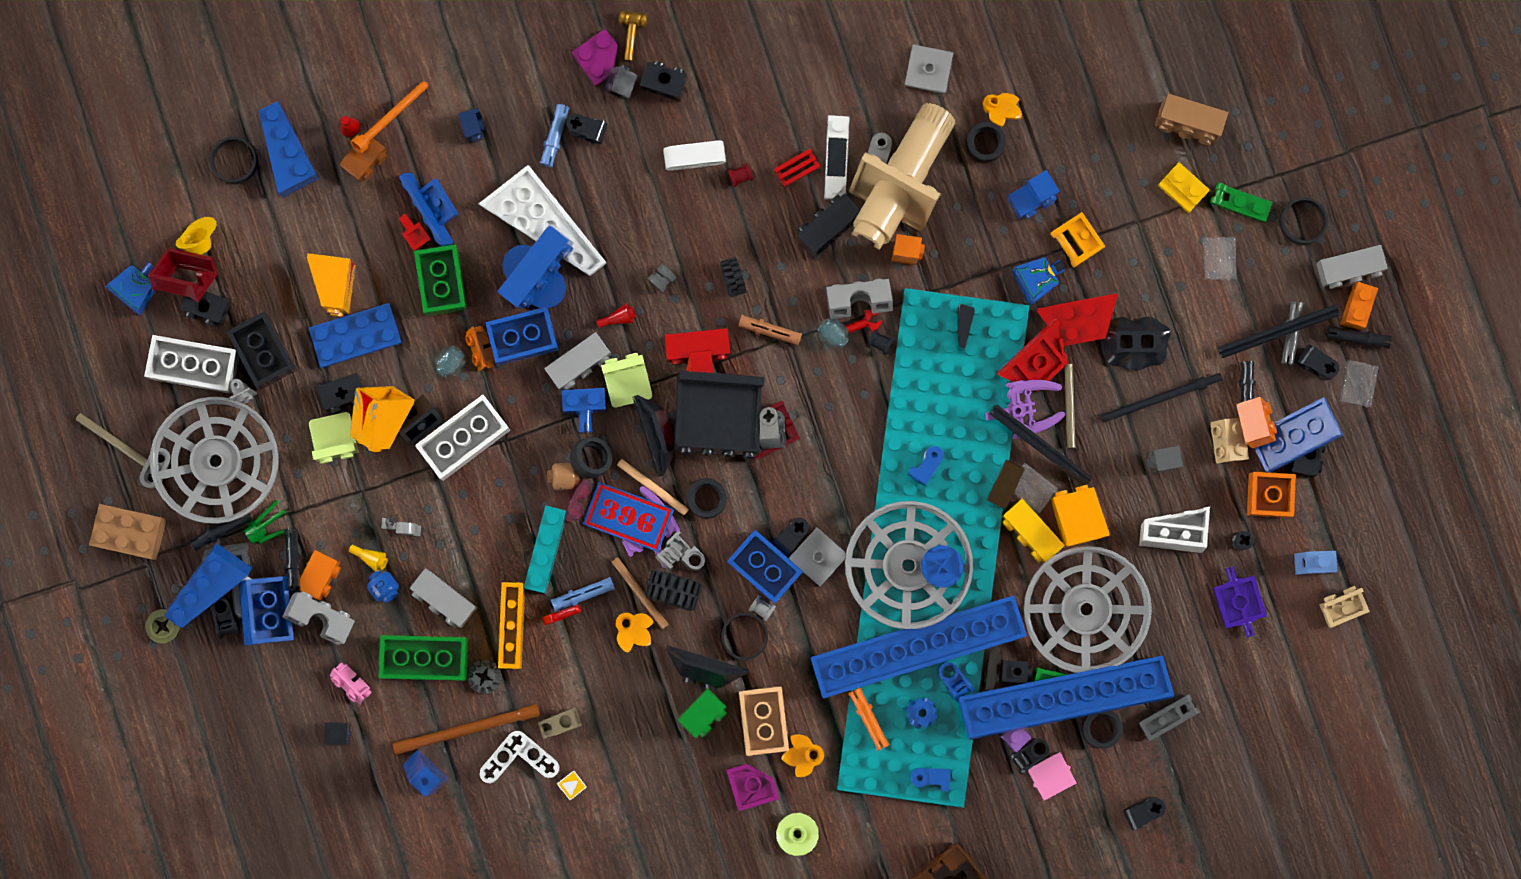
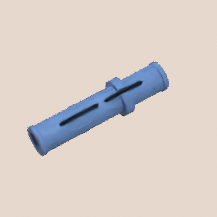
M556 105L547 141H544L543 144L545 148L540 161L541 165L553 167L556 152L560 149L559 142L570 109L568 106L565 108V105Z
M608 577L576 591L570 590L568 594L551 599L555 612L571 605H578L577 603L605 592L615 590L611 577Z

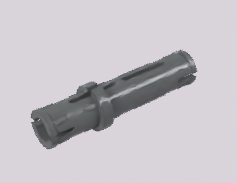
M1296 301L1290 302L1289 319L1286 322L1302 316L1304 303L1298 302V308L1295 310ZM1299 331L1286 335L1281 364L1287 365L1289 356V365H1295Z

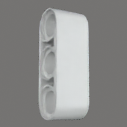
M723 141L676 145L663 149L666 170H680L726 163Z

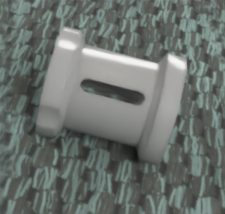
M758 594L748 611H754L763 617L764 621H767L776 606L765 602Z

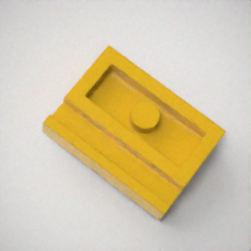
M1180 162L1158 184L1166 194L1188 213L1210 191Z

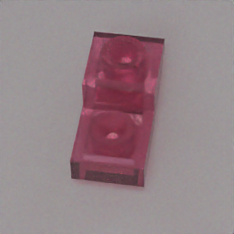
M585 479L578 486L569 503L566 520L569 523L573 520L575 522L578 521L584 512L581 510L584 507L578 501L580 499L584 501L592 492L590 490L591 484Z

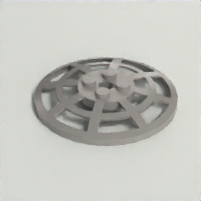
M224 397L201 398L176 409L158 429L150 452L152 479L162 499L182 516L193 521L211 524L231 522L255 510L270 493L276 480L279 465L277 443L266 421L249 406ZM205 405H228L240 409V412L235 421L223 417L209 418ZM197 408L200 416L199 421L188 426L181 435L169 430L170 426L181 415ZM248 414L262 426L269 442L257 445L253 435L242 426ZM211 424L229 425L231 429L226 437L214 436ZM203 426L206 438L200 440L196 445L186 439L193 431ZM239 431L247 438L251 448L239 450L235 443H233ZM166 437L175 442L171 455V469L159 471L158 453L161 442ZM182 446L191 452L190 464L178 467V456ZM272 450V471L266 485L257 480L260 470V454ZM215 455L220 456L222 459L218 467H213L210 464L211 458ZM254 456V467L250 476L241 471L242 459ZM193 472L194 476L199 480L194 491H191L186 486L181 475ZM174 477L179 488L189 496L183 507L179 506L168 495L162 484V479ZM235 478L246 483L240 491L231 496L229 495L227 484ZM207 485L219 487L221 498L210 499L202 497L201 494ZM251 487L262 492L259 498L241 512L233 513L231 502L241 498ZM197 501L207 505H223L225 517H204L193 514L190 511Z
M904 501L888 504L875 510L857 527L847 548L845 572L848 586L854 599L872 618L895 628L919 629L943 620L961 604L972 580L973 557L965 533L947 513L926 503ZM907 508L906 521L893 523L884 529H881L874 521L878 516L889 511ZM915 509L933 513L943 519L947 525L937 532L926 524L915 522ZM868 526L875 537L867 548L865 559L852 558L856 541L862 531ZM906 528L905 540L895 544L886 535L896 529ZM914 528L927 532L933 538L925 545L914 541ZM954 530L963 546L966 564H963L965 579L962 588L950 605L942 596L947 587L936 590L923 578L921 560L930 548L938 544L948 546L944 538ZM881 541L888 551L884 556V560L871 559L873 550L877 543ZM909 559L914 562L915 566L912 571L907 572L903 569L902 564L904 560ZM852 567L864 568L866 581L872 590V593L865 600L861 598L855 587ZM870 568L883 569L887 580L878 588L873 581ZM892 586L903 590L902 603L891 600L884 593ZM922 587L931 596L922 602L911 604V591ZM877 599H880L891 607L902 609V622L885 618L873 611L870 606ZM933 602H936L944 610L939 615L928 620L910 623L911 610L924 608Z
M1081 546L1064 550L1043 563L1028 585L1023 608L1027 632L1036 648L1053 664L1075 673L1123 664L1138 650L1144 641L1150 626L1152 613L1148 587L1135 566L1111 550L1093 546ZM1083 553V565L1068 568L1060 574L1051 567L1054 562L1065 556ZM1092 553L1109 556L1125 567L1114 575L1105 568L1092 565ZM1083 571L1082 584L1071 588L1064 580L1065 577L1073 573ZM1091 571L1100 573L1110 580L1102 588L1091 584ZM1045 572L1053 581L1045 591L1043 603L1030 604L1034 586L1039 577ZM1130 573L1134 576L1140 587L1144 606L1131 605L1128 592L1121 582ZM1058 585L1065 593L1061 604H1049L1051 594ZM1116 586L1122 595L1124 605H1112L1108 593ZM1084 603H1089L1092 606V612L1088 615L1081 613V606ZM1030 613H1042L1044 624L1052 636L1044 645L1040 643L1033 630ZM1049 613H1061L1065 622L1057 632L1050 622ZM1112 613L1124 614L1122 623L1115 633L1107 625ZM1143 614L1140 631L1135 641L1129 647L1120 637L1128 626L1130 615ZM1070 630L1081 634V646L1073 645L1065 641L1063 637ZM1102 631L1109 638L1099 645L1090 646V634ZM1059 643L1068 650L1081 653L1082 666L1066 663L1054 657L1050 651ZM1113 644L1123 652L1119 657L1108 663L1090 666V653L1103 651Z

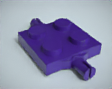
M1233 566L1226 568L1229 581L1213 588L1225 628L1236 625L1243 626L1246 638L1254 636L1251 623L1267 616L1255 576L1237 578Z

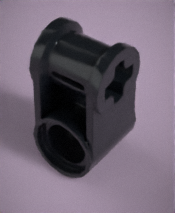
M573 114L568 117L567 131L570 135L594 144H602L608 126L606 122L579 114ZM575 122H579V126L573 129Z
M1307 345L1297 361L1301 368L1323 380H1331L1340 370L1336 360L1312 345ZM1327 366L1331 367L1329 374L1325 372Z
M803 518L794 519L777 535L771 544L787 557L807 534L809 529L807 521ZM795 522H803L805 524L803 526L805 529L803 533L801 531L797 533L794 531L796 528L794 526Z
M226 597L219 598L211 605L218 638L223 639L224 636L233 633L240 634V624L234 613L232 601ZM220 601H224L227 605V609L223 613L217 608Z
M1036 738L1017 752H1013L1008 758L1014 761L1021 775L1046 757L1050 747L1044 739ZM1038 742H1042L1045 745V751L1041 754L1034 752V745ZM1019 756L1022 758L1025 764L1022 763V761L1019 759Z
M1149 797L1140 803L1127 807L1122 812L1133 831L1161 817L1165 813L1166 806L1159 798ZM1153 802H1155L1157 805L1160 804V806L1157 807V812L1150 810L1153 807Z

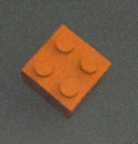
M1250 473L1248 479L1247 516L1294 517L1296 474Z

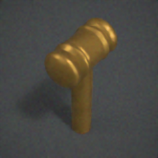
M622 10L619 14L620 25H628L624 60H633L636 27H646L648 22L646 13L641 14V12H625Z

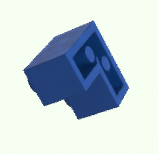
M1045 170L1030 179L1026 185L1009 194L1007 200L1019 220L1023 217L1027 220L1037 214L1035 210L1040 207L1046 209L1053 205L1060 191L1048 171Z

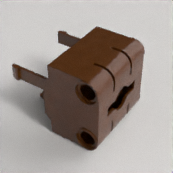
M954 842L941 855H938L910 879H943L946 876H955L961 870L967 875L965 879L987 878L975 866L961 846Z

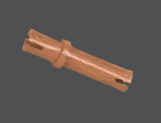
M744 315L741 316L738 326L739 328L756 332V335H766L795 344L796 346L799 345L802 333L766 323L764 319L757 320ZM751 324H754V325H757V326H760V327H763V328H767L768 330H765V329H762V328L753 326V325H751ZM772 330H773V331H776V332H779V333H783V334L789 335V337H788V336L781 335V334H778V333H775V332H772Z

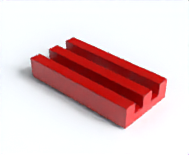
M808 149L776 167L774 171L785 188L819 169L821 166L811 149ZM807 156L810 157V158L807 159L806 161H804V162L798 164L797 166L791 168L790 170H788V171H786V172H784V173H782V174L780 173V171H782V170L786 169L787 167H789V166L795 164L796 162L802 160L803 158H805V157H807ZM810 163L814 164L812 167L785 181L784 178Z

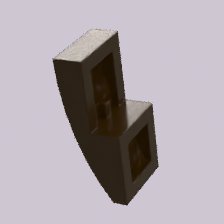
M1005 460L987 497V501L1006 509L1025 468Z

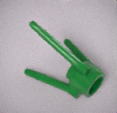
M275 500L253 522L248 524L249 527L244 530L251 543L254 544L259 541L262 544L266 540L284 534L286 529L264 535L267 533L265 527L283 515L285 510L276 513L264 523H259L279 503L278 500Z

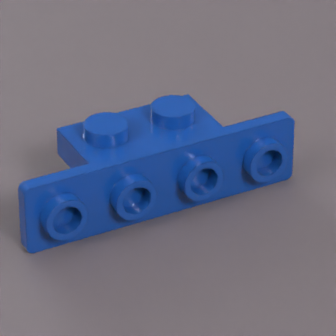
M412 173L401 174L399 178L402 181L403 188L408 191L413 205L422 214L423 221L431 229L435 241L441 247L452 245L454 242L444 225L457 216L458 212L438 179H433L421 188Z

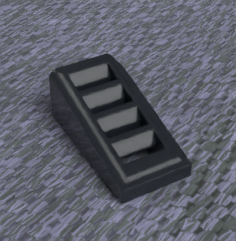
M959 304L957 308L958 347L961 351L966 347L975 312L974 307Z

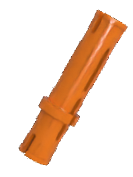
M861 687L849 692L848 694L857 708L856 713L861 716L877 751L890 745Z

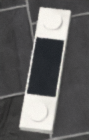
M828 116L824 199L832 200L836 195L842 196L846 193L849 116Z

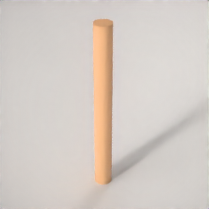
M623 459L619 461L618 467L685 516L689 508Z

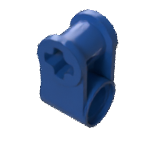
M943 662L939 665L937 669L938 676L957 703L959 697L964 696L968 692L975 691L954 663ZM950 665L953 668V674L951 677L946 678L942 671L945 666Z

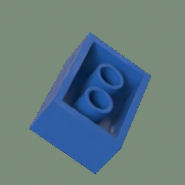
M547 307L485 322L497 366L559 351Z
M756 530L750 534L727 561L732 568L774 604L803 573L799 567Z
M287 576L241 581L238 585L245 646L294 640L292 622L282 618L290 601L289 590H287Z

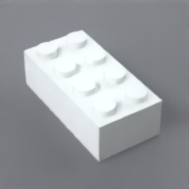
M152 335L144 377L156 381L232 394L230 383L236 378L240 356L235 349Z
M481 395L415 446L438 477L444 481L508 433L510 429L487 398Z

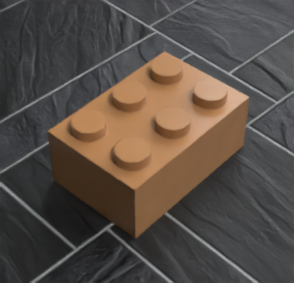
M1167 94L1161 103L1155 126L1159 127V130L1162 132L1171 133L1173 131L1179 133V136L1182 138L1191 139L1192 137L1198 139L1201 144L1211 145L1215 144L1221 137L1228 112Z
M99 504L89 545L157 560L167 519Z

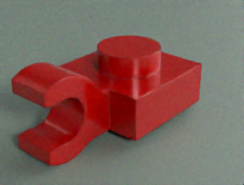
M406 213L399 217V220L406 228L402 235L413 251L418 250L431 241V238L419 222L413 225Z

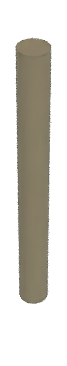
M1067 364L1064 366L1067 448H1076L1073 364Z
M80 413L76 417V421L144 467L147 461L144 456Z

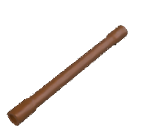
M538 704L519 708L516 711L424 736L397 741L393 743L394 752L398 755L413 751L416 748L497 726L540 716Z

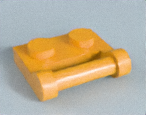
M1082 212L1050 233L1053 239H1057L1072 261L1070 264L1073 268L1105 248V245ZM1068 230L1083 252L1079 257L1063 235V232Z

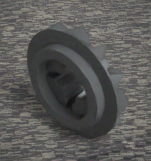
M480 660L474 663L468 670L467 680L474 691L488 694L498 688L502 676L500 669L494 662ZM488 668L487 675L491 679H493V681L485 680L481 686V678L478 677L476 673H484V671H486V669Z

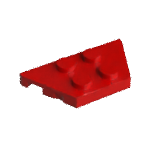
M1116 293L1038 308L1037 312L1047 325L1053 319H1057L1060 322L1058 328L1060 337L1063 338L1064 346L1105 339L1118 295Z
M1053 319L997 372V375L1013 382L1020 380L1050 381L1068 364L1066 353L1064 352L1063 338L1060 337L1058 328L1060 322L1057 319Z

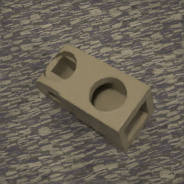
M572 708L541 721L538 725L543 738L546 739L580 727L582 723L576 708Z

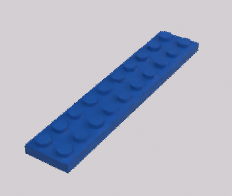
M1010 596L948 615L931 626L919 629H902L810 658L822 697L826 698L1023 638L1027 635L1015 596Z
M1163 656L1123 663L1119 666H1109L961 696L958 698L968 740L1170 699L1174 697V692Z

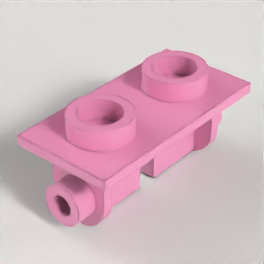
M340 663L336 669L332 670L330 674L331 680L337 687H342L347 692L346 695L352 702H357L361 705L364 697L367 698L372 693L369 690L370 687L361 678L353 682L352 679L357 674L347 664Z

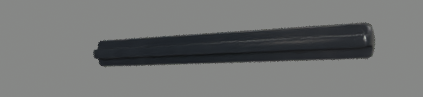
M1334 304L1220 346L1218 348L1220 357L1226 358L1340 315L1339 308Z
M994 405L989 412L991 416L1083 486L1090 483L1092 477L1003 408L999 405Z

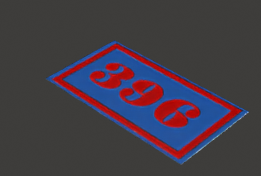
M598 482L583 525L658 552L674 509Z

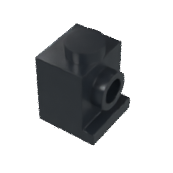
M1001 660L1000 681L1027 683V679L1032 678V666H1028V662ZM1015 668H1020L1021 674L1019 676L1014 675L1013 670Z

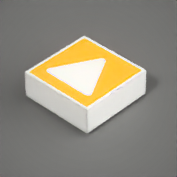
M572 771L557 783L569 800L587 788L575 771Z

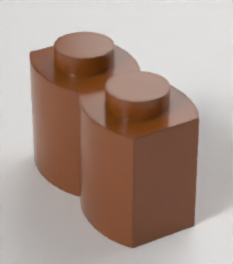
M373 138L369 141L368 149L362 154L353 148L340 163V167L360 183L364 180L368 181L374 173L373 168L377 164H382L387 157L386 148Z

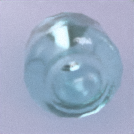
M827 318L817 330L819 332V340L830 349H835L838 346L842 348L849 340L847 338L848 328L836 318Z
M445 346L434 359L437 367L435 369L436 372L443 377H446V375L455 377L465 365V354L456 346Z

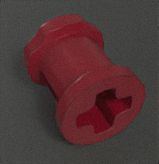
M744 163V166L735 170H727L734 188L737 187V184L744 181H753V176L747 163Z

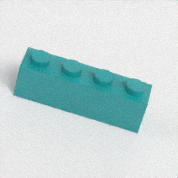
M545 505L524 584L525 589L546 594L567 511Z

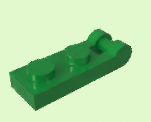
M1222 183L1216 184L1215 196L1210 201L1212 205L1263 223L1266 222L1272 205L1271 201L1236 190ZM1224 194L1229 195L1228 201L1223 200Z

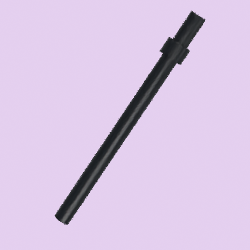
M1220 373L1206 378H1197L1195 382L1102 414V420L1105 423L1194 390H1204L1208 388L1207 386L1222 381V376Z

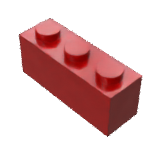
M728 328L665 335L667 361L672 362V365L685 364L684 361L689 359L690 352L711 350L714 361L726 360V356H730Z

